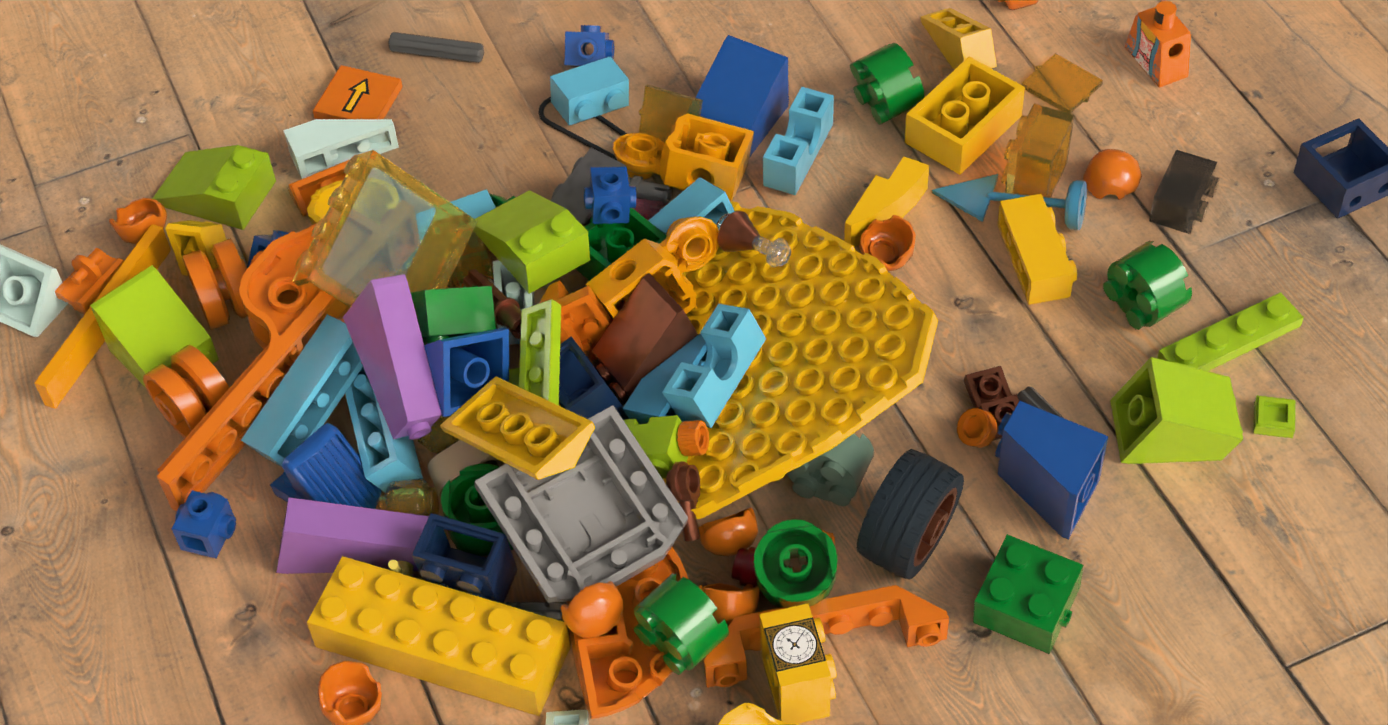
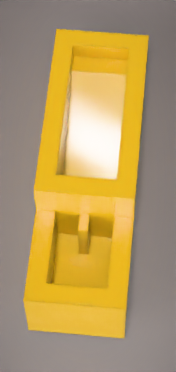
M903 156L889 179L875 175L845 222L844 241L855 247L860 245L861 234L873 220H887L892 215H898L903 218L918 203L928 189L929 165Z

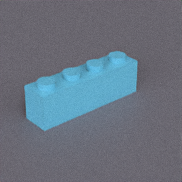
M328 314L326 315L241 439L242 442L280 467H282L285 457L325 424L363 368L344 322Z
M363 367L345 394L365 478L384 493H386L387 487L391 482L392 484L402 482L401 486H404L407 483L405 481H410L412 483H408L405 486L409 488L415 484V480L412 479H423L414 441L409 436L393 439ZM401 487V488L398 489L397 491L401 490V491H400V493H401L402 491H404V490H406V489L403 488V487ZM392 490L386 493L391 498L394 497Z

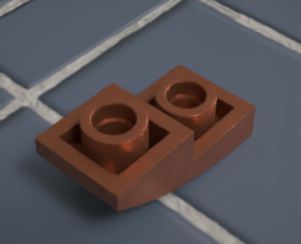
M997 366L965 375L963 381L974 408L986 410L995 417L997 434L993 441L1001 439L1002 436L998 434L1000 423L1006 413L1012 414L1019 403L1017 394H1011L1002 367Z

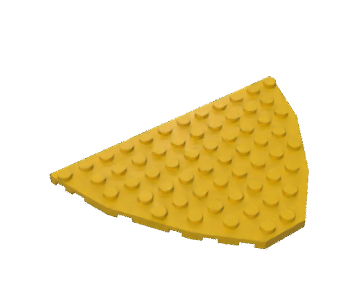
M730 201L734 211H743L748 215L762 238L761 245L755 250L725 252L719 246L715 256L705 266L696 271L682 273L693 284V290L696 292V307L686 315L698 335L717 305L724 304L750 309L766 337L765 342L712 428L707 427L709 431V447L706 454L688 456L687 464L695 465L700 475V496L696 508L691 509L696 515L697 520L716 512L770 482L782 479L788 472L830 451L924 381L938 324L934 311L927 304H922L915 297L913 291L899 278L892 276L887 271L885 265L876 257L868 253L863 255L857 252L853 245L817 226L811 227L803 223L801 217L791 212L760 206L752 209L742 208L738 202Z

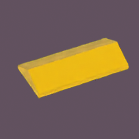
M497 376L440 425L444 432L537 480L574 468L595 429V425L591 420Z

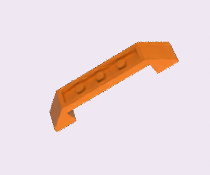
M897 585L827 598L810 606L813 619L820 617L825 634L840 635L854 628L869 625L880 627L889 624L891 621L899 620L907 647L916 645L927 647L947 639L949 624L947 611ZM785 607L734 618L728 626L729 635L704 659L707 688L714 686L730 687L739 681L747 680V664L744 651L750 649L761 651L759 614L784 609Z

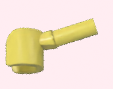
M389 561L388 567L391 571L413 577L414 566L407 561Z

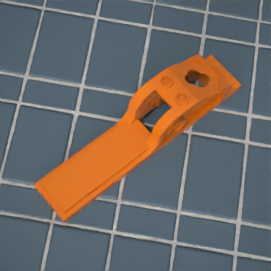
M400 200L393 209L387 210L382 215L379 225H376L351 208L344 206L325 215L324 220L300 232L295 233V231H292L272 241L264 251L261 250L256 253L251 260L250 266L241 278L239 290L244 309L248 314L253 337L264 350L157 469L159 473L157 479L171 509L177 512L179 506L185 504L192 490L204 493L246 445L241 441L242 437L326 315L328 314L344 322V315L370 280L393 276L419 246L414 211L411 205ZM326 235H329L322 250L316 256H313L319 242Z

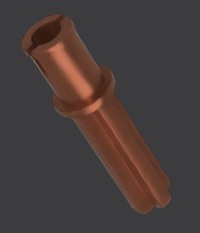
M476 269L470 270L468 276L463 278L464 286H492L495 322L509 329L515 338L521 339L522 311L520 310L519 303L513 298H507L482 273H479Z

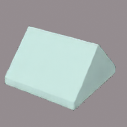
M0 244V322L33 337H39L68 304L58 299L55 294V290L62 284V280L56 268Z

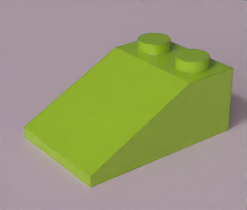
M240 145L189 151L184 153L152 199L159 201L167 209L244 230L275 184L276 179L269 155L266 152Z
M530 190L469 222V227L528 294L590 261L588 231L568 209Z

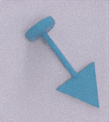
M998 174L932 190V193L982 222L984 221L990 200L1003 201L1029 196L993 192L998 180ZM1073 181L1069 185L1066 199L1043 197L1046 206L1065 208L1064 218L1067 228L1071 230L1081 229L1087 199L1086 181Z

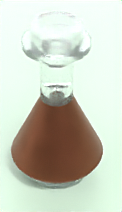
M743 211L725 214L716 224L719 230L718 244L725 252L756 250L766 255V262L772 267L783 266L790 259L791 248L788 246L787 241L778 238L771 242L761 237L748 215Z

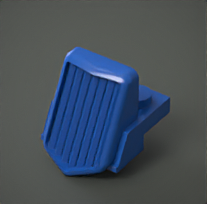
M329 423L321 426L285 457L282 462L283 474L270 484L275 495L288 502V497L371 509H376L382 492L365 478L360 454L356 453L340 430Z

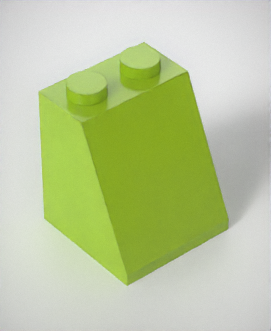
M153 265L90 305L109 351L144 387L143 375L161 364L171 368V356L186 345H192L197 348L212 364L219 360L211 336Z
M1150 357L1110 400L1121 463L1222 461L1243 441V431L1237 412L1236 398L1233 393L1231 379L1228 376Z

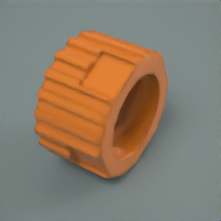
M702 420L681 422L677 433L681 454L683 456L705 455L709 447V431L705 422Z

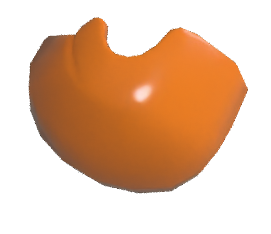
M1105 149L1097 153L1089 162L1083 176V180L1087 183V190L1096 198L1103 199L1105 196L1112 194L1116 195L1118 200L1124 198L1125 195L1127 196L1135 192L1142 178L1138 161L1131 154L1118 149Z
M142 198L132 201L125 208H117L116 221L109 219V223L124 242L137 244L152 224L164 229L167 212L159 201Z
M892 215L890 219L883 221L875 219L861 234L859 251L863 255L868 253L876 257L885 265L888 272L902 268L913 256L916 234L911 223L898 215Z
M752 507L736 514L707 522L698 527L700 542L703 547L718 556L729 557L736 555L740 548L747 549L753 545L758 535V524Z
M612 581L586 586L573 597L569 605L563 604L560 607L561 617L566 626L574 634L582 638H596L606 634L619 622L624 608L622 596Z
M723 583L709 584L704 587L703 585L698 586L718 608L712 614L718 624L725 619L729 626L735 617L752 614L757 610L760 594L758 586L753 587L752 584H747L743 589Z
M345 660L330 665L320 676L318 687L319 707L323 715L334 725H364L370 722L380 711L382 699L381 684L376 682L371 676L367 665Z

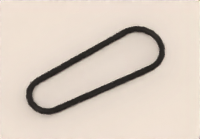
M551 97L543 101L538 113L540 119L545 124L617 160L614 154L548 120L543 112L546 105L551 102ZM601 115L595 117L620 135L628 134Z

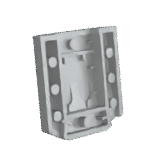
M614 406L589 418L594 423L595 429L574 468L537 480L505 464L475 480L477 492L503 533L506 534L510 544L548 603L571 601L584 587L599 582L607 583L612 581L615 586L622 584L663 560L687 524L688 516Z

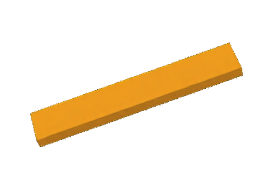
M152 224L94 302L151 265L156 269L159 268L171 251L163 227ZM91 306L34 382L45 406L54 409L58 407L105 342Z

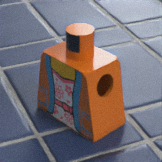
M1161 1L1156 7L1139 12L1134 18L1125 44L1126 50L1159 88L1187 78L1189 74L1191 34L1189 29L1176 16L1177 7L1170 1Z

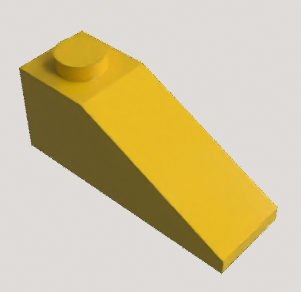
M952 8L920 17L922 25L954 70L968 57L979 61L989 68L997 67L991 28Z

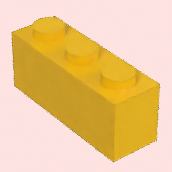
M1042 194L1000 201L997 225L1028 305L1071 297L1073 282L1077 281V268L1073 260H1068L1065 238L1062 233H1057L1052 207L1046 206Z

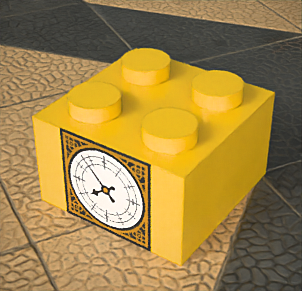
M809 603L759 614L761 659L779 720L789 724H799L829 717L830 700L836 699L833 679L837 678L831 653L824 654L821 643L825 642V633L820 617L813 619Z

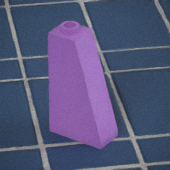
M405 274L370 280L343 319L393 439L409 436L412 440L418 439L431 432L432 425L439 419L442 413L408 281Z
M288 497L276 573H333L342 556L390 570L388 563L391 560L407 561L414 566L413 571H418L412 553L429 516Z

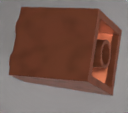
M650 273L641 279L592 350L600 362L595 367L607 385L613 381L615 382L611 388L624 405L643 377L698 335L682 307Z

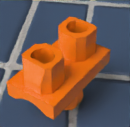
M95 248L88 257L77 255L71 262L74 271L55 290L57 298L71 304L74 310L85 314L124 260L110 257L99 248Z

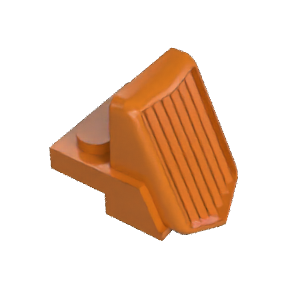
M560 280L550 284L539 303L553 299L561 305L560 344L572 336L593 364V360L597 358L592 350L613 321L589 285L569 294Z

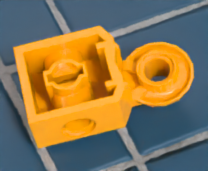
M687 113L677 118L675 124L672 125L671 135L668 136L665 143L649 134L630 133L620 136L614 141L613 153L618 162L626 165L628 175L631 178L637 175L642 176L643 180H645L654 173L661 176L665 185L684 191L701 177L725 191L729 200L733 201L748 166L754 131Z
M700 216L678 219L669 226L666 239L662 242L656 243L643 239L587 282L586 286H590L613 320L641 279L650 273L682 307L684 312L688 314L696 307V292L693 290V284L682 273L700 269L715 256L719 247L718 227L712 220Z

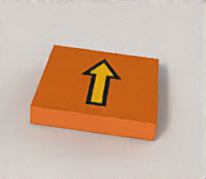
M341 65L313 109L314 118L384 119L403 87L400 78Z

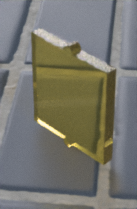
M1056 53L1043 65L1036 66L1035 72L1022 82V86L1025 87L1026 91L1067 115H1070L1083 102H1088L1089 97L1103 84L1102 79Z
M647 84L644 90L643 105L638 111L639 115H641L639 133L649 134L665 143L668 136L671 135L672 125L675 124L678 117L687 113L700 117L703 100Z

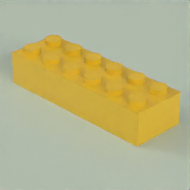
M344 556L341 557L307 621L312 639L317 648L539 717L571 648L567 626L563 621Z

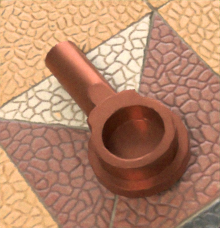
M685 461L675 462L672 469L667 473L666 485L688 516L687 524L683 528L684 541H695L700 539L697 517L691 509L696 508L700 496V475L695 465H688Z

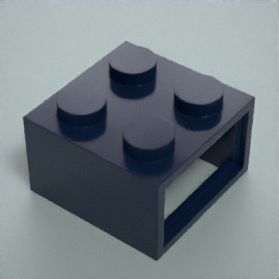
M1358 118L1302 143L1293 173L1338 219L1388 196V146ZM1351 133L1348 145L1324 157L1315 150Z
M572 336L561 343L559 406L586 419L614 406L623 420L629 419L623 410V405Z
M430 513L412 553L422 580L504 604L518 570L506 534ZM444 529L492 542L493 546L488 557L451 548Z

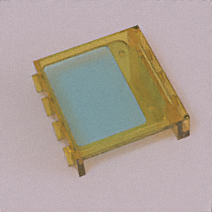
M371 150L354 155L345 166L344 173L346 176L341 186L337 187L329 197L328 205L330 208L327 214L319 220L312 231L314 239L309 249L304 251L296 262L295 269L297 272L292 282L296 285L312 283L348 307L352 306L370 280L405 274L410 293L430 289H445L478 221L376 151Z

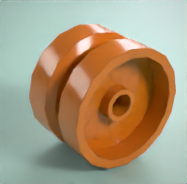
M231 238L213 244L212 255L217 266L216 268H211L206 254L201 250L182 256L210 330L229 324L230 316L225 303L226 300H230L235 313L242 319L248 317L239 290L241 278L247 267L244 260L240 259Z
M186 345L171 356V368L161 364L143 375V382L153 402L165 419L183 438L187 437L229 389L228 384L215 366L203 353L192 345Z

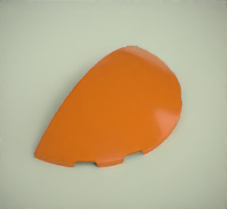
M673 546L663 560L616 586L622 596L624 608L619 622L610 631L596 638H582L568 628L576 670L590 719L609 716L636 705L654 689L661 686L673 672L663 660L665 653L661 652L654 644L651 647L645 645L634 632V627L639 624L634 615V608L672 573L676 574L677 582L683 577L688 579L682 561Z

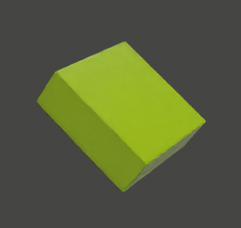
M1256 395L1253 434L1293 438L1295 433L1296 400Z

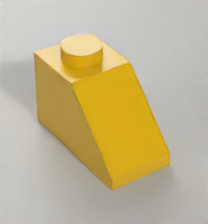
M191 220L167 224L165 229L182 275L188 276L182 256L197 250H201L206 254L212 269L217 267L212 255V246L227 240L222 224Z

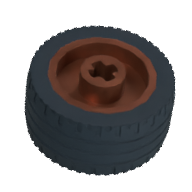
M913 449L906 451L890 469L870 504L857 539L856 548L858 553L897 576L908 580L915 577L939 544L952 519L963 490L964 476L954 468L929 455L927 456L925 453Z

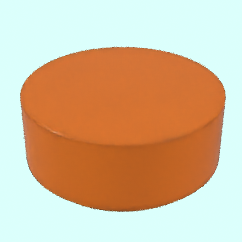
M979 408L966 410L960 416L957 423L958 437L968 446L976 448L988 446L997 434L995 417L990 412Z

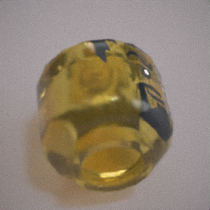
M424 479L393 481L388 485L386 495L379 497V510L430 516V513L439 515L438 493L436 488L430 487Z

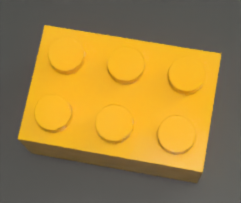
M968 57L906 114L905 143L961 175L1022 116L1025 87L979 61Z

